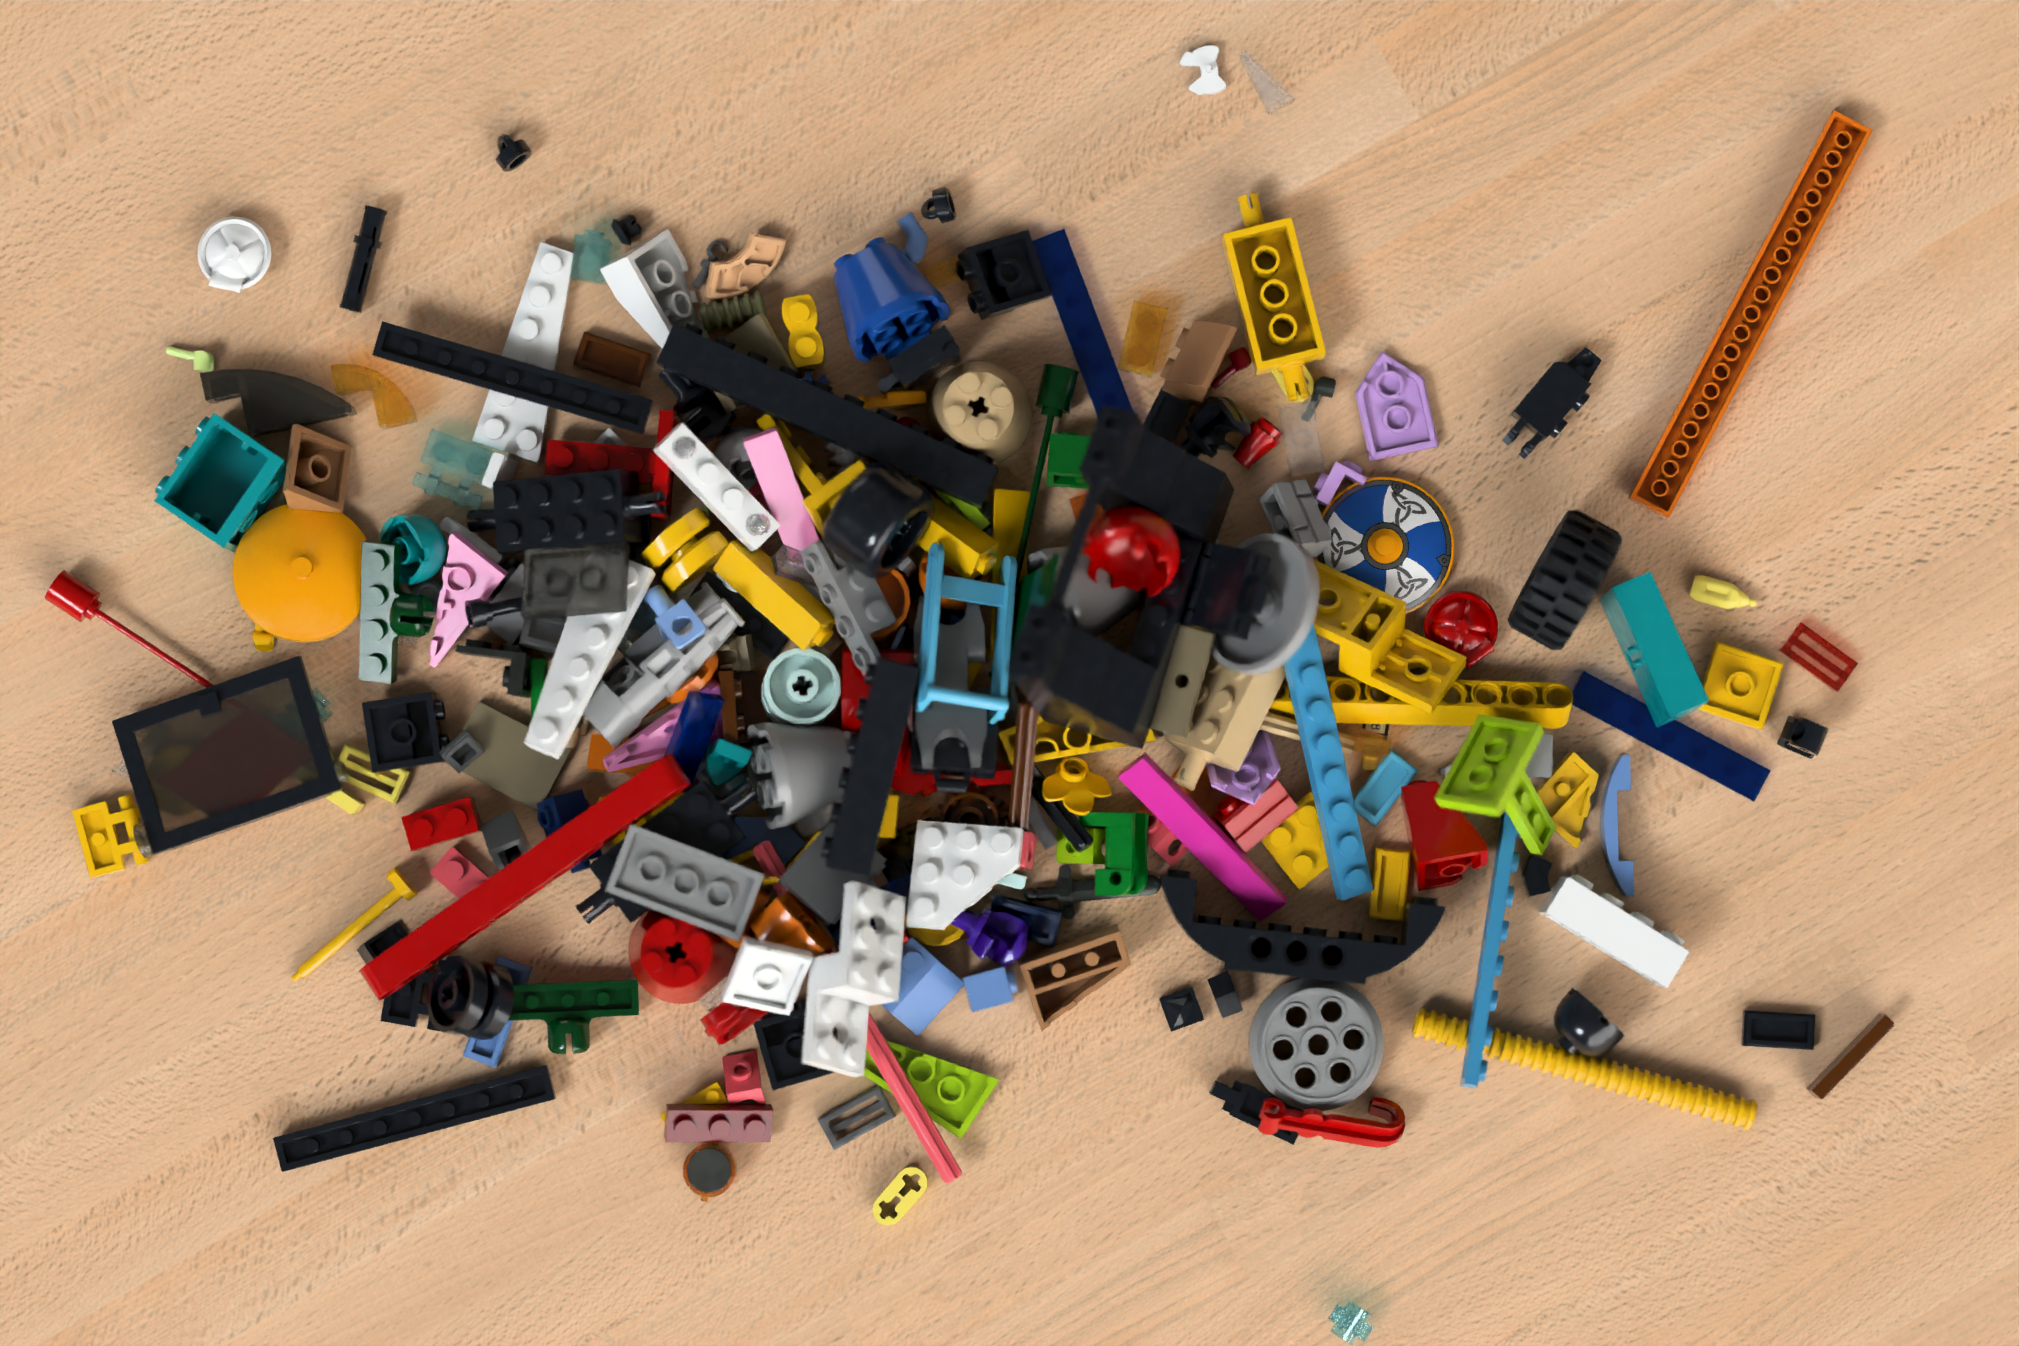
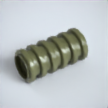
M759 290L754 291L755 295L752 296L745 293L743 298H738L736 295L730 301L727 298H723L721 303H717L714 300L712 305L701 303L700 313L704 330L711 334L713 329H718L720 332L726 326L729 329H733L735 324L741 326L744 322L749 321L760 313L767 317L762 293L760 294Z

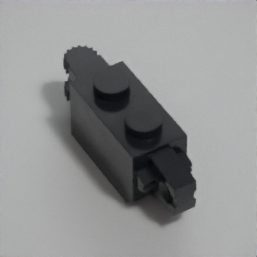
M1585 347L1568 363L1555 362L1551 365L1511 413L1518 421L1502 441L1507 445L1512 443L1518 437L1520 430L1525 426L1535 434L1530 441L1524 444L1519 453L1523 459H1526L1541 440L1544 441L1549 435L1555 439L1568 424L1563 418L1570 409L1573 408L1577 412L1589 399L1590 395L1585 391L1590 387L1591 383L1589 381L1602 360Z

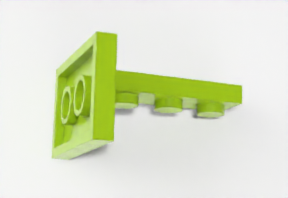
M1479 714L1434 799L1439 807L1498 817L1501 816L1505 809L1529 852L1543 855L1557 827L1524 771L1544 734L1540 723Z

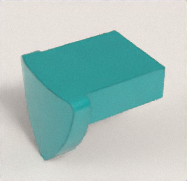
M720 738L714 743H709L706 746L705 763L712 786L717 787L736 776L748 764L752 751Z

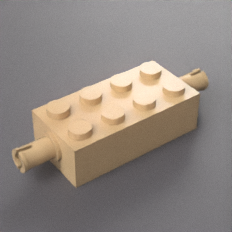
M1211 653L1187 738L1169 733L1164 738L1186 754L1176 777L1173 779L1175 783L1193 791L1206 763L1239 771L1286 676L1284 664L1264 674L1245 675L1223 666Z

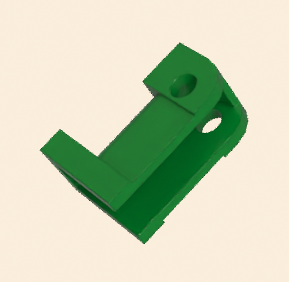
M1090 812L1086 815H1079V821L1083 826L1105 827V869H1095V895L1131 896L1141 893L1146 887L1148 880L1149 813Z

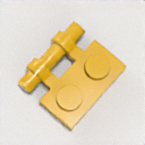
M132 795L119 797L118 801L121 811L113 814L111 813L108 801L72 810L90 878L127 869L123 855L133 853L136 866L150 862L146 850L150 847L147 838H143L138 818H141L139 807L134 806ZM124 822L130 842L120 844L115 825Z

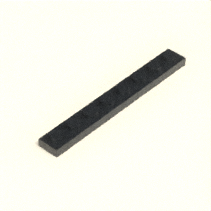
M383 321L372 354L374 357L643 435L654 402L645 397Z
M547 1064L274 1137L273 1140L281 1171L284 1172L556 1099Z

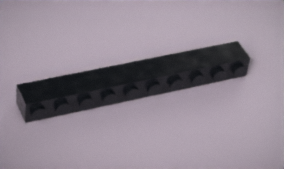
M684 322L682 327L673 324L656 361L659 367L875 463L883 461L892 463L915 481L978 509L982 508L998 472V467L993 465V458L975 451L973 456L960 451L961 444L946 437H943L941 442L928 436L930 432L928 429L915 423H910L909 427L895 422L897 416L886 410L878 408L875 413L863 408L865 402L852 395L846 394L844 399L831 393L833 388L823 382L813 379L812 384L802 381L798 379L800 373L789 367L781 365L778 370L766 365L768 359L760 354L748 351L746 356L734 350L736 345L724 338L716 336L715 341L703 337L701 336L703 330L690 323Z

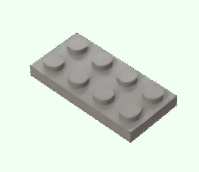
M630 824L605 891L740 942L765 874Z

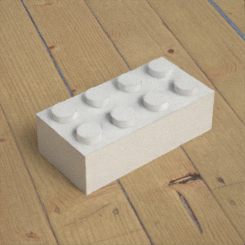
M1571 874L1570 877L1560 876L1538 912L1655 985L1668 988L1690 952L1682 947L1685 941L1668 930H1662L1659 933L1652 929L1655 922L1637 911L1636 913L1632 911L1630 914L1623 911L1624 903L1608 893H1601L1600 896L1591 891L1594 885L1577 874Z

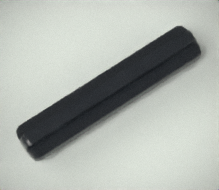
M1034 765L1032 795L1076 851L1082 852L1088 849L1093 842V837L1075 814L1066 809L1063 800L1049 802L1044 799L1042 785L1045 776Z

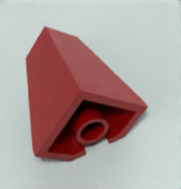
M1416 780L1410 782L1407 786L1401 787V803L1418 891L1454 885L1463 879L1462 873L1473 866L1474 870H1479L1488 864L1487 843L1462 812L1456 809L1439 807L1434 798L1440 785L1436 780L1429 782Z

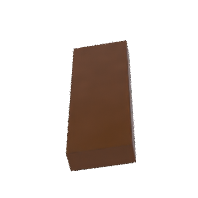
M1879 1013L1806 1090L1815 1098L1824 1099L1893 1028L1894 1022L1886 1014Z

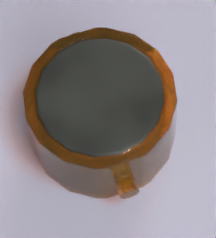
M719 1142L705 1143L694 1148L687 1155L683 1164V1177L687 1186L697 1195H701V1201L705 1202L708 1201V1197H715L724 1193L734 1183L737 1175V1162L734 1155L727 1147L720 1145Z

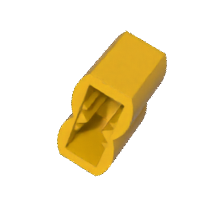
M809 294L784 298L782 317L790 334L788 341L789 354L796 369L801 372L805 371L804 369L824 367L826 353L823 341L818 333L819 315L813 299Z

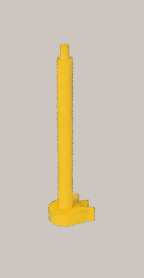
M394 867L386 873V878L394 888L297 968L298 971L291 976L293 982H296L302 976L304 978L400 898L404 897L407 901H410L418 895L414 886L398 867Z

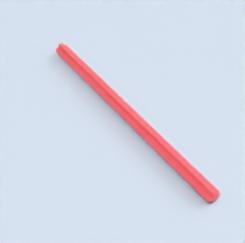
M764 841L753 848V853L766 876H777L780 879L787 869L771 841ZM779 883L771 884L778 896L788 892ZM799 902L805 908L810 918L818 923L812 912ZM831 947L824 955L835 954ZM869 1012L866 1048L942 1180L945 1183H949L957 1179L962 1174V1171Z

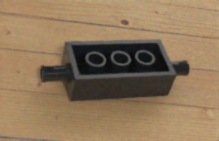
M622 469L493 482L494 508L469 510L467 519L475 518V520L480 521L467 522V526L471 532L496 529L497 552L521 554L643 542L641 515L664 514L667 505L653 503L664 502L666 497L662 491L640 494L638 471Z
M745 779L743 780L744 782L722 798L720 796L716 797L708 784L702 780L640 827L721 857L747 838L734 821V815L752 801L758 799L759 795L753 789L741 797L744 792L752 787L749 781ZM625 838L588 865L601 882L599 890L575 906L580 914L591 906L594 907L582 916L588 924L613 905L621 909L630 923L636 921L651 909L605 891Z

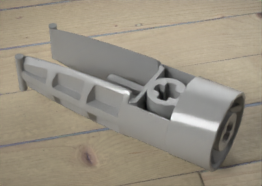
M707 582L701 585L703 589L685 600L705 625L706 631L682 649H677L670 639L665 641L662 638L658 626L655 624L625 651L626 655L602 676L583 715L614 748L641 725L640 720L664 697H671L691 678L704 662L729 638L738 625L741 627L745 624V621L725 598L721 599ZM692 621L676 634L685 635L689 633L693 627Z

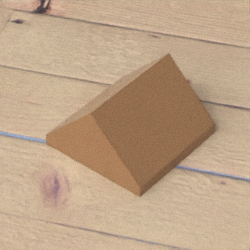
M299 424L292 425L283 487L288 507L290 509L343 512L352 446Z

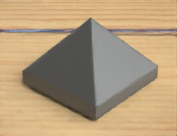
M465 730L452 738L439 754L460 773L486 750Z

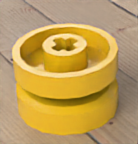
M699 507L668 526L641 554V558L652 570H659L673 561L661 578L663 584L672 594L685 588L710 568L729 545V542L720 531L711 532L698 540L707 531L711 523Z

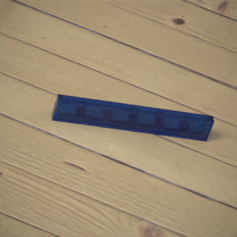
M1062 229L1033 240L1052 293L1054 304L1097 418L1102 404L1133 412L1065 230Z
M1582 671L1572 690V706L1752 802L1755 801L1771 771L1677 720L1656 727L1645 703L1585 671Z

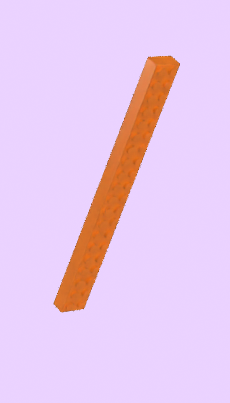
M1836 110L1830 113L1628 497L1629 500L1666 519L1672 514L1873 131L1872 129Z

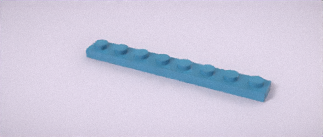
M1313 622L1309 633L1299 649L1283 664L1336 899L1345 900L1372 891L1373 886Z
M1505 809L1501 814L1460 1087L1472 1089L1478 1086L1479 1081L1484 1082L1488 1061L1482 1060L1484 1046H1490L1493 1033V1025H1487L1489 1011L1495 1012L1498 991L1493 990L1495 976H1501L1504 956L1498 955L1500 941L1506 942L1509 921L1503 920L1505 907H1511L1514 895V886H1509L1511 872L1516 873L1519 862V852L1514 851L1516 838H1521Z

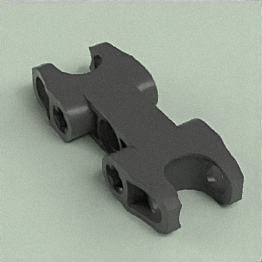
M924 595L919 596L918 612L914 623V664H919ZM966 602V614L962 621L955 625L948 626L939 623L934 686L968 691V663H985V625L981 617L979 604ZM932 700L922 712L915 711V738L921 754L922 769H933L934 749L938 742L949 737L958 738L966 744L969 751L970 768H981L982 751L987 737V710Z

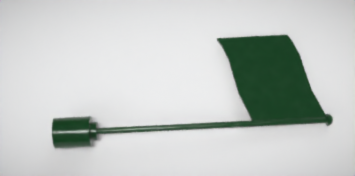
M1053 364L1044 365L1035 405L1042 409L1041 415L1047 416V421L1016 558L1017 571L1010 658L1030 603L1044 606V603L1048 602L1059 560V554H1054L1044 566L1026 575L1019 582L1054 418L1061 419L1062 413H1070L1079 373L1074 369ZM988 671L990 678L992 677V672Z

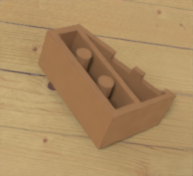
M1117 924L1056 944L1054 947L1051 946L1021 956L1017 959L1041 1031L1050 1026V1023L1066 1011L1074 1008L1079 1001L1091 992L1098 990L1131 965Z

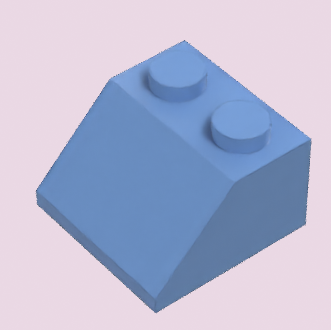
M912 937L902 948L899 1001L881 1005L919 1036L964 986V982L918 940Z

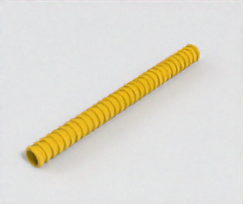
M1421 1007L1417 1011L1412 1033L1414 1038H1418L1419 1035L1424 1036L1425 1041H1429L1431 1038L1434 1039L1436 1044H1440L1442 1041L1445 1042L1447 1047H1450L1452 1044L1456 1045L1455 1048L1457 1050H1461L1462 1047L1466 1048L1469 1021L1463 1019L1460 1022L1458 1017L1455 1016L1450 1019L1447 1018L1445 1013L1439 1016L1437 1011L1434 1010L1428 1013L1426 1008ZM1495 1028L1492 1033L1490 1046H1484L1483 1053L1487 1054V1058L1493 1059L1494 1056L1498 1057L1500 1062L1506 1059L1509 1060L1511 1065L1517 1062L1519 1067L1522 1068L1528 1065L1530 1070L1535 1071L1538 1068L1541 1069L1543 1074L1549 1071L1551 1076L1554 1077L1560 1074L1562 1079L1565 1080L1571 1077L1573 1082L1578 1083L1581 1080L1583 1085L1586 1086L1592 1083L1594 1088L1597 1089L1603 1086L1604 1090L1608 1092L1614 1089L1615 1094L1620 1095L1624 1092L1626 1097L1629 1098L1635 1095L1636 1099L1640 1101L1646 1098L1647 1102L1651 1104L1657 1101L1658 1106L1663 1107L1664 1104H1667L1668 1108L1672 1110L1678 1107L1679 1111L1683 1113L1689 1110L1690 1115L1695 1116L1696 1113H1700L1701 1118L1710 1116L1711 1120L1715 1122L1721 1119V1123L1726 1125L1728 1122H1732L1733 1127L1743 1125L1744 1130H1749L1752 1127L1758 1107L1756 1100L1751 1099L1747 1102L1746 1098L1742 1096L1736 1099L1735 1094L1729 1093L1726 1096L1724 1091L1721 1090L1715 1093L1714 1089L1710 1087L1704 1090L1703 1086L1699 1084L1693 1087L1692 1082L1687 1081L1686 1084H1683L1682 1080L1678 1078L1672 1081L1671 1077L1667 1075L1661 1078L1660 1073L1656 1072L1654 1075H1650L1649 1070L1640 1072L1639 1068L1635 1066L1629 1069L1628 1065L1624 1063L1622 1066H1618L1617 1061L1607 1063L1606 1058L1597 1060L1596 1057H1586L1582 1053L1571 1055L1568 1051H1564L1562 1046H1559L1558 1049L1554 1048L1552 1043H1548L1546 1046L1543 1045L1541 1040L1532 1042L1531 1037H1527L1526 1040L1522 1039L1520 1034H1516L1514 1037L1511 1036L1509 1031L1503 1034L1500 1033L1501 1030Z

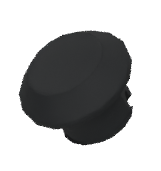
M629 215L621 221L614 218L611 226L621 243L629 246L632 243L630 239L642 231L640 224H635L637 220L634 215Z

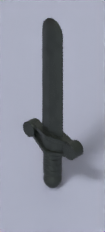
M1063 864L1059 867L1056 886L1037 887V889L1029 888L1024 892V898L1030 902L1036 900H1058L1063 911V917L1065 919H1072L1075 914L1073 902L1153 895L1160 890L1161 883L1156 876L1148 875L1146 887L1137 895L1097 896L1095 895V879L1072 881L1071 868Z

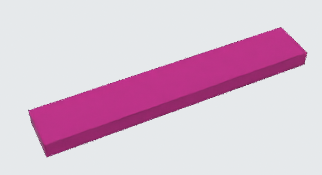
M1146 752L1119 771L1118 778L1260 922L1286 904L1288 897Z

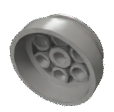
M1300 977L1280 985L1262 1001L1251 1022L1248 1046L1255 1073L1262 1084L1276 1098L1295 1108L1303 1110L1314 1108L1326 1111L1352 1102L1370 1086L1382 1062L1384 1036L1375 1009L1358 990L1340 981ZM1335 1001L1340 1006V1015L1334 1021H1326L1321 1015V1008L1326 1002ZM1299 1006L1305 1012V1020L1299 1026H1290L1286 1021V1013L1291 1007ZM1357 1029L1362 1034V1043L1356 1049H1348L1343 1043L1344 1034L1348 1030ZM1321 1034L1327 1039V1048L1321 1054H1313L1308 1049V1041L1313 1035ZM1278 1040H1288L1292 1045V1053L1286 1059H1277L1273 1054V1046ZM1338 1062L1346 1063L1349 1067V1076L1343 1082H1335L1330 1076L1331 1067ZM1303 1067L1310 1068L1314 1072V1081L1308 1087H1300L1295 1082L1296 1072Z

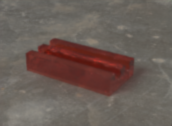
M1801 622L1797 624L1793 633L1790 634L1785 644L1779 650L1781 654L1834 692L1840 690L1858 664ZM1801 634L1806 636L1845 664L1846 668L1841 670L1799 640V636ZM1793 645L1838 676V679L1836 681L1831 679L1792 651L1791 647Z

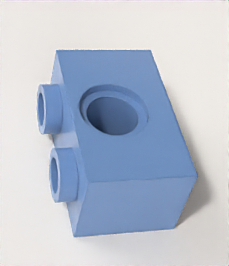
M1005 966L963 977L972 1012L1013 1002L1012 994L1018 992L1014 972H1006Z

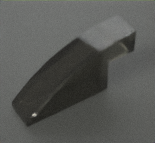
M224 369L200 373L207 402L214 404L241 398L248 433L253 437L290 430L294 424L308 426L357 415L356 408L342 398L320 386L297 377L253 369Z

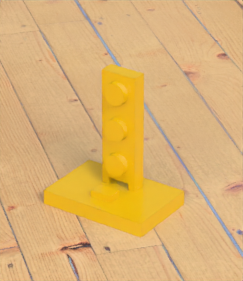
M765 414L756 422L760 430L763 431L777 427L794 474L810 495L802 502L818 534L824 541L823 529L832 507L845 488L866 467L861 460H858L829 482L820 471L814 475L808 467L812 461L800 445L794 448L788 439L792 435L785 424L780 420L775 423L769 415Z

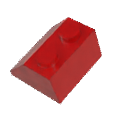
M843 648L842 731H858L861 719L855 718L859 698H866L869 684L863 683L864 676L861 670L854 664L852 653L847 648ZM878 649L882 658L914 665V649ZM914 695L906 724L909 732L913 730Z

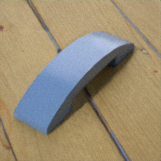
M1619 755L1610 770L1603 790L1600 807V839L1605 862L1616 887L1622 896H1634L1633 861H1619L1617 791L1631 790L1630 755Z

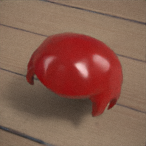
M1113 507L1100 513L1091 523L1086 537L1087 545L1083 548V552L1089 557L1087 575L1093 582L1097 583L1096 571L1100 569L1109 574L1111 589L1126 587L1134 591H1140L1143 588H1147L1148 597H1153L1169 585L1179 565L1180 550L1177 535L1169 522L1144 508Z

